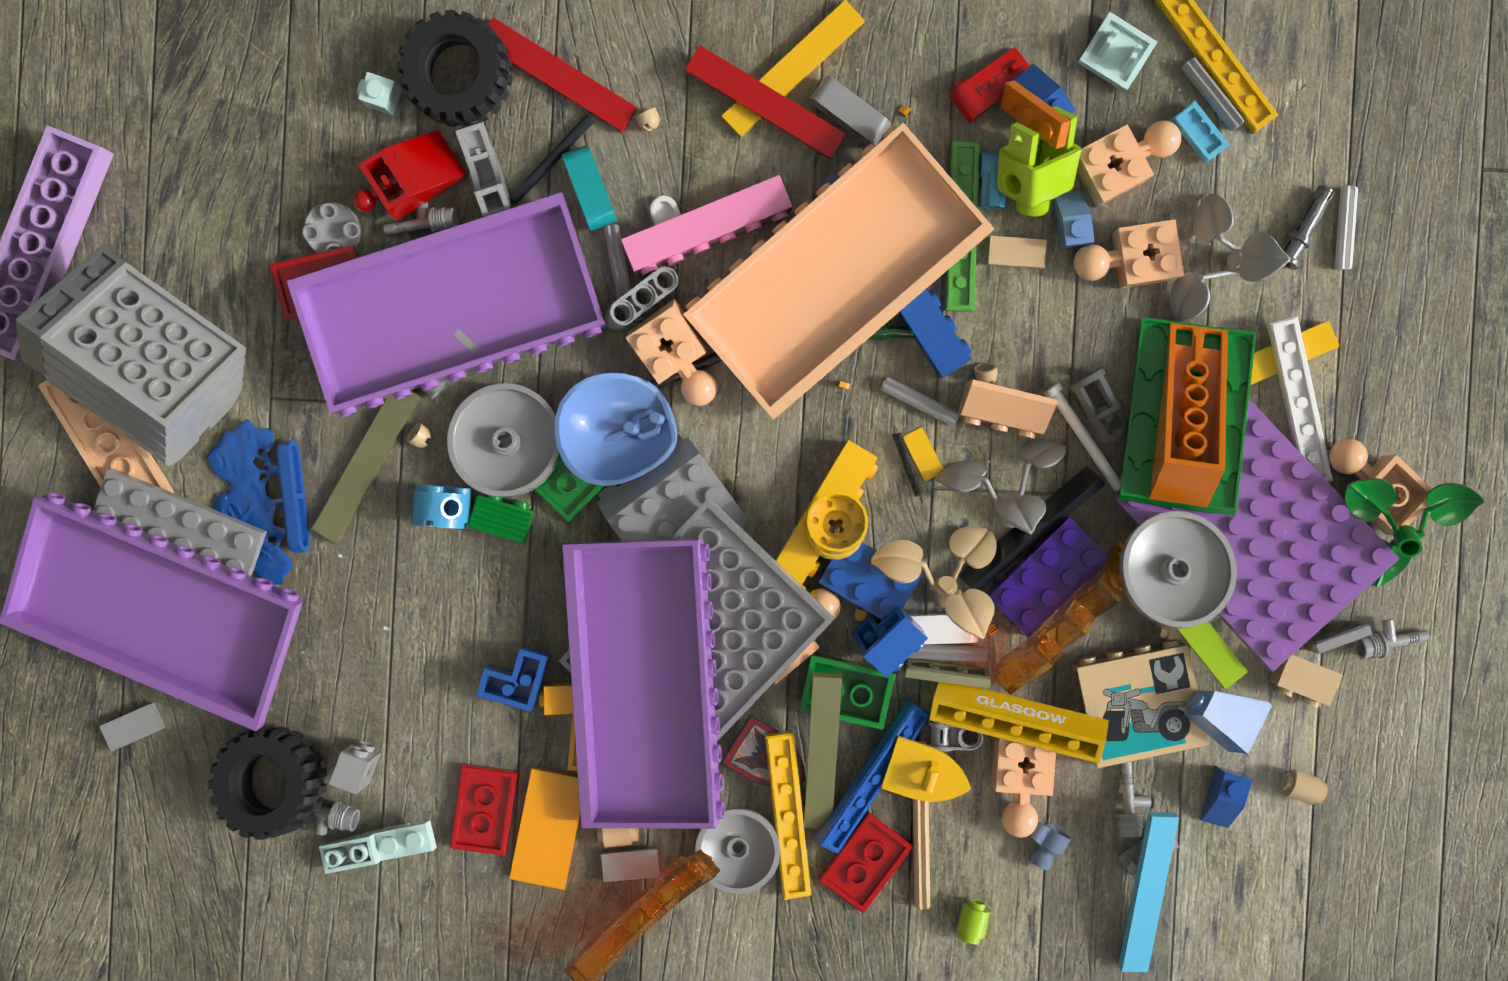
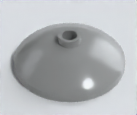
M731 808L725 810L724 819H720L715 829L700 830L695 845V858L701 874L712 886L726 893L745 894L761 888L772 878L780 860V842L774 827L762 815L749 809ZM741 842L744 847L741 850H735L733 844Z

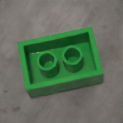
M819 653L811 654L799 700V711L810 714L813 672L842 674L839 720L883 730L895 673L892 672L886 678L873 665Z

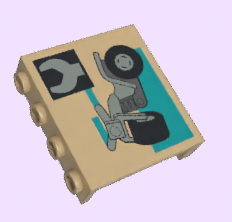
M1165 640L1161 642L1162 646L1151 648V645H1141L1134 647V652L1124 654L1123 650L1106 653V658L1096 659L1095 656H1088L1078 659L1079 663L1072 664V670L1078 675L1085 714L1109 720L1100 764L1091 762L1094 766L1101 768L1209 745L1207 733L1184 715L1190 698L1198 690L1189 645L1178 640Z

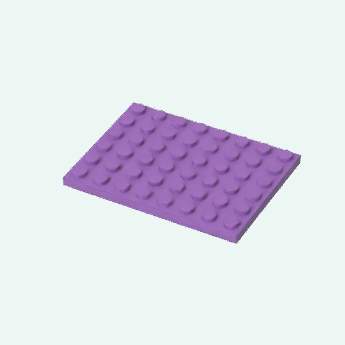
M1250 399L1237 512L1234 516L1118 500L1119 495L1113 499L1136 526L1161 513L1182 511L1205 518L1224 534L1235 556L1237 578L1231 599L1218 616L1269 672L1276 670L1400 559L1365 521L1351 514L1346 501Z

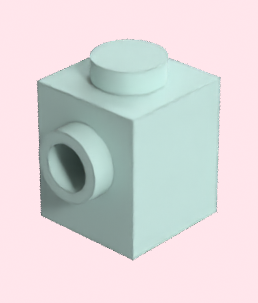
M367 72L365 79H361L358 85L357 94L359 95L358 99L366 107L393 116L402 89L393 80Z

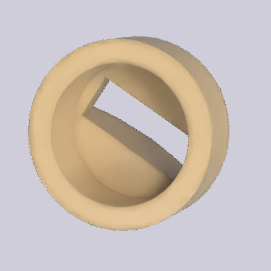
M655 107L635 116L638 125L645 131L656 129L660 122L659 114Z
M984 362L974 367L977 381L993 384L997 380L998 371L995 363Z
M418 423L410 431L407 442L417 448H424L428 446L425 443L426 439L432 440L431 432L427 427Z

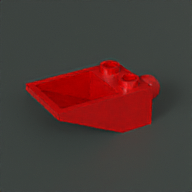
M435 130L384 148L359 163L358 166L373 189L357 191L353 197V204L357 210L369 212L374 209L376 200L380 198L387 211L397 221L468 176L439 131Z

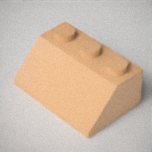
M971 380L964 385L958 413L959 416L964 417V423L980 426L982 421L992 424L991 429L1008 432V428L1019 430V436L1035 439L1036 435H1044L1055 410L1057 400Z

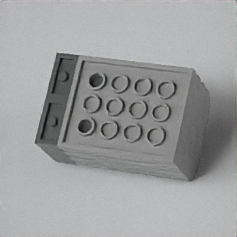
M103 245L15 320L21 360L25 365L167 466L175 464L198 443L199 436L206 429L210 430L230 410L243 387L242 379L244 377L243 367L245 365L244 355L246 347Z

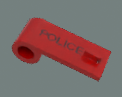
M1014 47L967 81L963 78L958 80L949 88L952 93L948 97L970 124L982 116L993 104L1002 99L1005 83L1016 78L1029 67V64Z

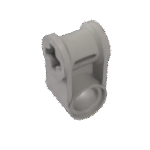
M931 720L928 721V726L931 727V743L929 746L940 751L976 750L983 742V734L977 733L973 741L966 742L962 740V734L966 729ZM940 730H942V740H941V741H940Z

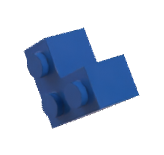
M899 606L881 622L870 614L851 632L863 657L886 678L892 672L899 670L904 661L912 653L919 651L928 639L922 627Z
M524 645L519 649L513 671L489 664L483 670L476 696L531 712L536 707L551 653Z

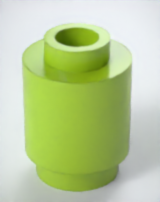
M970 899L969 903L962 904L956 929L959 932L957 937L959 940L978 945L980 940L984 938L990 910L985 908L986 904L984 902Z

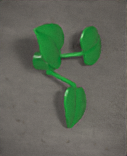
M1380 478L1358 480L1349 484L1345 490L1346 505L1353 516L1362 521L1370 522L1382 513L1394 532V539L1390 543L1386 540L1383 541L1400 559L1373 582L1375 587H1380L1395 578L1406 568L1411 558L1417 556L1422 551L1420 538L1425 536L1424 528L1429 514L1435 523L1442 526H1452L1467 519L1478 506L1484 503L1481 495L1470 487L1458 483L1440 484L1427 493L1426 501L1430 507L1424 509L1419 528L1416 530L1409 525L1398 527L1390 513L1386 510L1396 501V491L1388 481Z

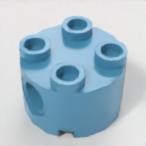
M415 484L410 524L439 528H468L471 502L470 489Z

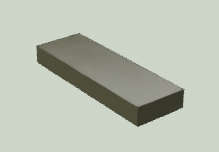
M907 658L904 661L905 678L990 689L991 677L987 668Z

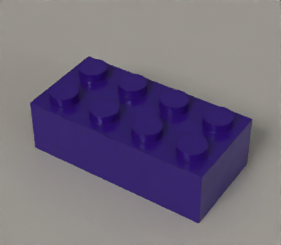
M1066 517L1035 543L986 594L992 599L994 606L1024 636L1029 638L1110 557L1070 517Z

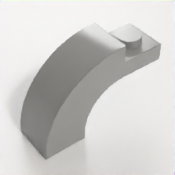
M483 120L455 129L472 177L474 194L483 217L511 209L503 173Z

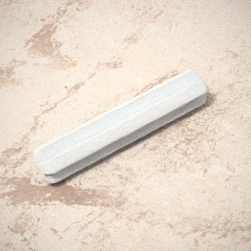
M1344 186L1340 189L1334 266L1338 270L1352 268L1358 188L1356 186Z

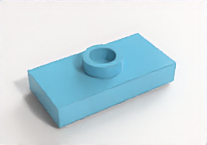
M1193 101L1170 120L1178 127L1181 135L1204 164L1230 145L1196 101Z

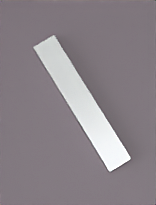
M1298 316L1267 323L1293 445L1327 482H1331L1333 477Z

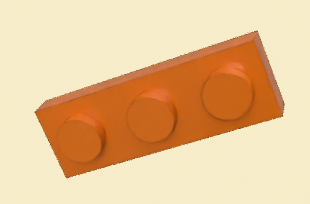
M1015 80L1006 82L1000 108L1022 125L1039 133V137L1053 148L1064 147L1070 120Z

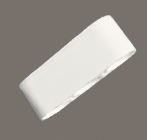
M946 613L908 614L922 627L928 639L924 644L978 642V637L962 630L949 619Z

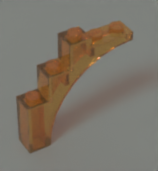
M1120 541L1114 544L1108 551L1107 555L1110 558L1029 638L1000 659L990 676L1009 695L1052 668L1065 648L1085 636L1098 616L1119 603L1125 593L1120 578V558L1117 555L1124 546Z
M700 849L686 858L681 856L669 863L649 887L638 892L618 916L607 921L563 971L573 981H599L612 965L659 919L692 892L716 877L721 870L715 865L713 858Z

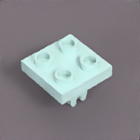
M1109 12L1077 63L1125 93L1154 49L1157 41Z

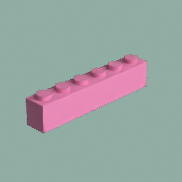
M778 175L623 238L621 241L635 274L641 273L642 276H647L658 269L657 266L667 262L669 266L684 260L683 255L691 252L698 255L708 251L710 244L718 241L721 244L731 242L737 238L735 235L745 230L747 234L763 228L762 223L772 220L773 223L780 222L789 217L788 213L792 212L793 206L782 179Z

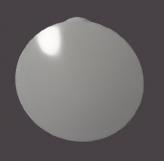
M324 202L309 211L304 220L302 234L308 245L316 253L353 245L356 248L361 238V225L355 213L347 206L337 202Z

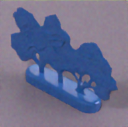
M246 419L244 422L238 423L236 430L226 431L220 438L218 445L213 447L207 456V461L214 473L231 484L229 493H220L214 501L213 509L267 531L254 572L258 578H265L272 581L273 585H280L284 583V576L293 567L291 559L281 549L280 543L283 538L287 537L288 547L293 553L309 551L311 543L300 450L294 440L280 442L276 451L278 465H275L267 455L268 451L273 447L275 440L273 432L268 428H255L251 421ZM262 449L264 456L259 455L257 450ZM257 458L264 461V467L269 469H258L253 464V460ZM261 474H266L265 479L259 480ZM271 475L279 476L282 498L271 499L266 494L265 484ZM277 506H283L285 529L273 524ZM276 536L275 542H268L269 537Z

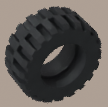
M446 10L443 16L439 12L430 14L431 20L427 22L423 19L415 23L418 29L414 33L410 30L405 35L408 42L406 46L400 45L398 52L403 57L402 61L397 62V71L402 74L399 82L401 88L406 90L405 96L432 120L440 124L444 123L450 127H457L458 124L467 126L473 124V121L483 120L484 122L488 120L486 114L490 111L496 114L500 109L497 104L501 99L506 101L509 95L506 87L507 85L511 86L513 76L509 73V70L513 69L512 60L507 55L509 51L496 32L482 19L475 18L471 13L465 11L458 14L455 10ZM468 45L479 56V72L474 83L468 89L458 94L446 95L441 93L434 86L432 77L436 59L444 50L451 46Z
M272 726L261 728L257 731L249 730L243 732L240 736L230 739L226 744V748L220 749L216 755L219 761L212 763L210 773L214 775L213 779L208 780V789H213V796L210 797L211 804L217 805L218 811L216 815L218 818L228 821L226 823L227 828L232 832L239 830V835L245 838L254 837L255 840H265L296 831L315 816L313 811L320 809L323 803L320 795L326 793L327 784L323 783V777L327 776L326 768H321L320 761L324 759L320 752L315 753L313 751L315 744L310 739L302 740L304 735L297 730L290 731L288 727ZM264 755L274 759L281 766L286 777L285 796L280 805L275 809L263 805L256 798L251 787L253 767L258 759Z

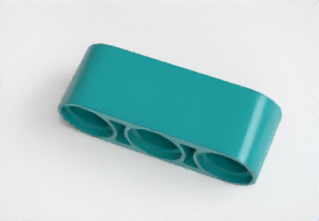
M587 144L562 154L590 230L593 231L616 222V215L589 145Z

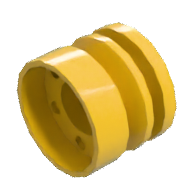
M833 491L823 494L813 502L807 514L805 535L808 545L816 554L826 559L840 560L851 556L859 549L867 532L868 516L865 507L856 497L847 492ZM837 523L840 524V532L836 531L832 534L830 532V524L832 526H835Z

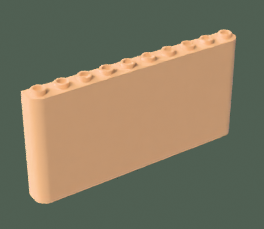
M904 123L899 127H896L894 124L882 134L884 140L876 147L870 144L859 155L862 158L854 166L851 163L847 164L837 174L840 177L832 185L829 182L824 184L815 193L818 197L809 204L805 201L794 211L796 216L789 223L784 220L772 230L774 236L767 242L763 239L751 248L750 251L753 254L745 261L742 258L737 260L728 269L731 273L723 280L718 277L707 287L709 292L700 299L697 296L685 306L688 311L683 315L772 419H775L994 230V227Z

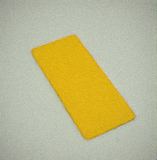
M919 428L903 437L925 481L936 477L944 469L923 428Z

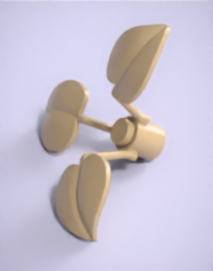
M964 527L956 530L950 537L949 549L954 556L961 559L951 577L943 576L937 579L936 582H934L927 564L921 561L923 557L922 548L914 542L896 540L882 546L873 555L871 564L876 566L889 579L899 583H910L920 576L922 568L929 582V589L934 590L932 595L933 602L937 606L945 608L949 619L962 630L980 639L985 638L994 615V603L986 593L980 590L969 589L964 593L961 590H957L956 580L965 561L975 569L983 568L992 561L996 552V539L990 530L979 527Z

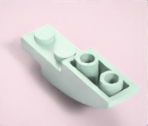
M430 820L414 824L404 823L319 846L325 874L375 865L383 860L430 852L437 848Z

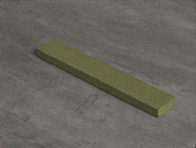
M411 391V396L395 400L394 396L386 398L312 530L335 543H339L422 396Z
M813 672L804 828L822 829L833 813L842 674Z

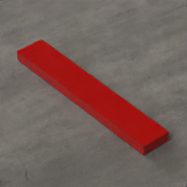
M492 17L488 25L506 45L509 51L507 55L512 60L513 65L618 131L624 132L637 111L636 106Z
M699 45L685 68V72L830 160L846 135L841 130Z

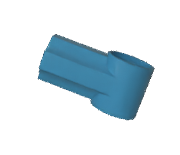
M980 152V208L990 210L1005 208L1006 195L997 189L999 152Z

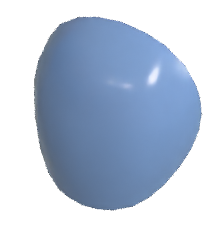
M604 373L585 378L566 393L559 403L555 416L554 434L557 449L563 462L572 474L584 482L594 485L609 486L621 484L646 474L664 462L672 454L677 443L676 422L666 398L652 383L633 375Z

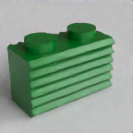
M487 494L478 495L468 528L524 544L527 541L535 510L529 509L530 503L514 499L512 504L502 501V497H494Z

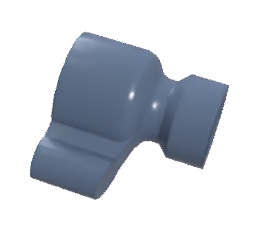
M1038 821L1035 831L1030 836L1039 844V848L1033 850L1029 859L1041 869L1048 871L1053 864V857L1063 854L1072 839L1055 825Z

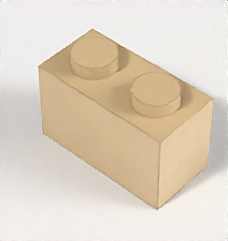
M1291 655L1272 672L1268 682L1277 685V692L1290 697L1293 696L1294 692L1303 695L1302 702L1318 708L1320 703L1331 706L1343 675Z

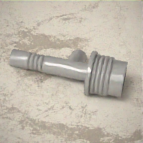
M428 202L417 208V219L384 224L383 228L386 235L431 228L434 234L458 226L459 217L454 207L437 209L433 207L428 210Z
M1394 619L1382 620L1383 633L1379 630L1373 631L1372 635L1354 641V649L1360 659L1386 658L1389 648L1428 641L1430 634L1427 630L1396 635Z
M1132 762L1121 763L1124 813L1115 814V817L1118 819L1119 837H1142V817L1144 813H1135V808L1151 806L1150 796H1134Z
M340 801L335 802L332 808L321 805L320 809L313 811L315 816H317L315 833L325 835L327 834V828L352 832L358 824L360 811L349 805L342 804Z

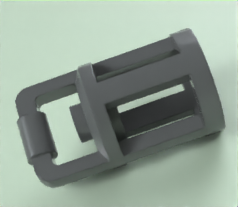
M1102 367L1067 387L1070 393H1075L1088 417L1085 419L1087 424H1092L1101 442L1108 444L1125 436L1128 420L1121 409L1123 403L1121 400L1117 401L1104 377L1106 372ZM1094 381L1106 401V404L1097 409L1094 408L1083 388ZM1116 418L1119 426L1108 433L1103 424Z

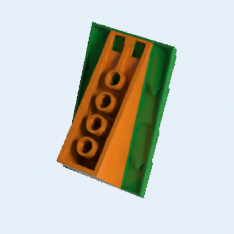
M1142 317L1138 334L1118 500L1158 506L1163 505L1164 507L1185 510L1191 509L1192 511L1213 514L1219 513L1227 516L1235 515L1237 512L1257 332Z

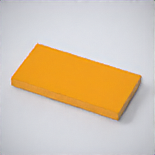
M532 767L509 879L565 890L581 814L578 776Z

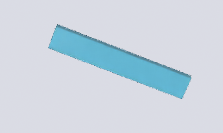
M1148 812L1118 964L1122 972H1148L1179 817L1175 813Z

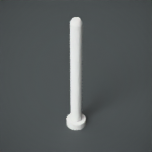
M1060 382L1054 384L1043 392L1044 396L1057 400L1056 406L1112 489L1118 492L1120 489L1119 477L1061 393L1063 387Z

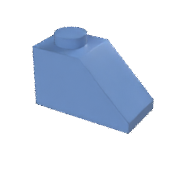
M1082 190L1067 192L1054 198L1059 250L1082 248L1094 243L1091 212Z

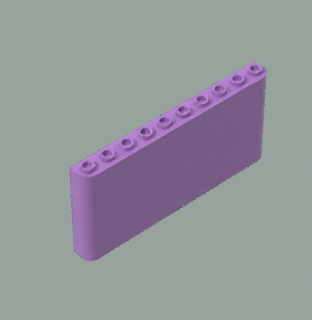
M562 192L287 281L329 413H339L341 418L357 413L356 408L367 405L368 409L384 404L383 399L394 396L395 400L411 396V390L420 387L422 391L436 388L439 386L438 381L449 378L450 382L466 378L465 373L476 370L477 373L486 372L493 369L492 364L503 361L504 364H510L521 359L520 355L531 352L532 356L548 351L547 346L558 343V346L561 347L574 343V337L585 334L586 338L602 333L601 328L606 326ZM458 329L479 348L474 354L454 335Z
M49 492L47 495L35 497L0 617V624L251 730L257 731L263 727L303 604V599L299 596V593L292 589L276 587L268 579L247 575L244 569L225 566L215 557L194 553L195 550L191 547L172 544L164 536L150 535L143 532L140 526L121 523L113 515L92 511L89 505L68 501L60 493Z
M702 538L574 542L563 544L581 828L715 829L720 819H724L725 805L724 802H720V791L723 789V775L718 772V763L721 762L722 751L721 746L717 745L716 734H719L720 720L718 716H715V705L718 704V690L713 688V677L716 676V661L712 659L711 648H714L715 635L714 631H710L709 619L713 617L712 602H708V590L711 589V575L706 572V561H709L710 557L709 545L704 544Z

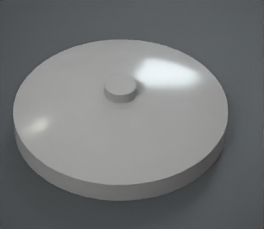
M508 383L494 384L477 390L460 404L449 425L447 447L454 469L469 486L481 493L494 497H516L536 489L551 475L560 458L554 434L556 414L540 395L520 385Z
M1182 511L1165 512L1145 520L1129 535L1120 556V579L1127 598L1144 617L1165 627L1188 628L1213 619L1228 604L1236 585V560L1228 540L1214 524L1193 513Z

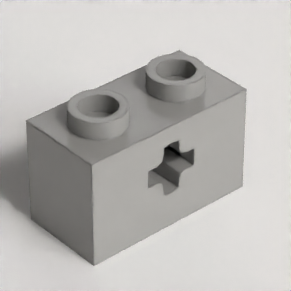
M365 741L353 743L340 753L329 785L357 794L370 784L381 752L375 750L373 744Z

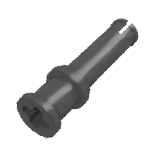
M1323 185L1317 186L1297 226L1285 236L1286 242L1282 250L1291 258L1284 266L1285 268L1292 270L1298 268V260L1304 250L1310 247L1312 232L1335 194L1332 192V189Z

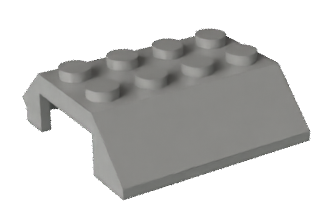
M680 434L677 436L676 447L672 454L656 468L631 481L621 483L619 487L609 485L598 493L601 500L597 504L622 541L671 539L708 498H711L741 528L750 522L688 436L683 439Z

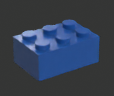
M863 542L859 549L851 556L840 560L829 559L817 581L881 620H884L897 606L903 609L921 578L919 576L910 583H899L889 579L876 566L871 564V559L877 550Z

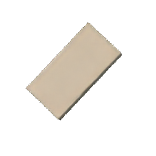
M990 236L987 265L1044 269L1047 240Z

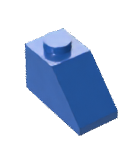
M1031 64L1013 79L1049 106H1058L1071 114L1076 111L1062 88L1035 64Z
M1215 766L1200 820L1229 828L1245 807L1252 779L1242 773Z

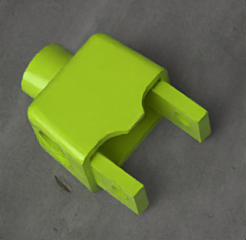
M1058 106L1052 108L1070 120L1064 147L1053 148L1039 137V133L1017 122L1011 125L1009 145L999 150L997 189L1002 194L1015 200L1016 210L1026 216L1045 215L1049 210L1050 200L1069 192L1074 186L1082 149L1073 143L1077 116Z

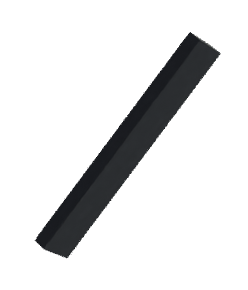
M1086 466L1045 501L1046 512L1037 523L1032 534L1014 527L996 542L994 558L987 566L975 569L969 565L958 576L970 589L981 590L1101 489L1105 482Z

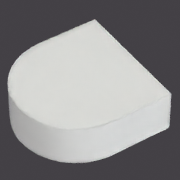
M659 196L650 205V215L654 225L681 215L676 202L669 196Z

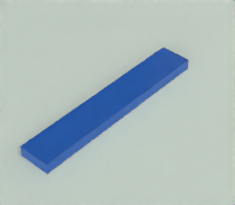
M911 700L907 701L814 839L819 845L837 854L839 853L880 792L898 736L914 741L929 719L930 712Z

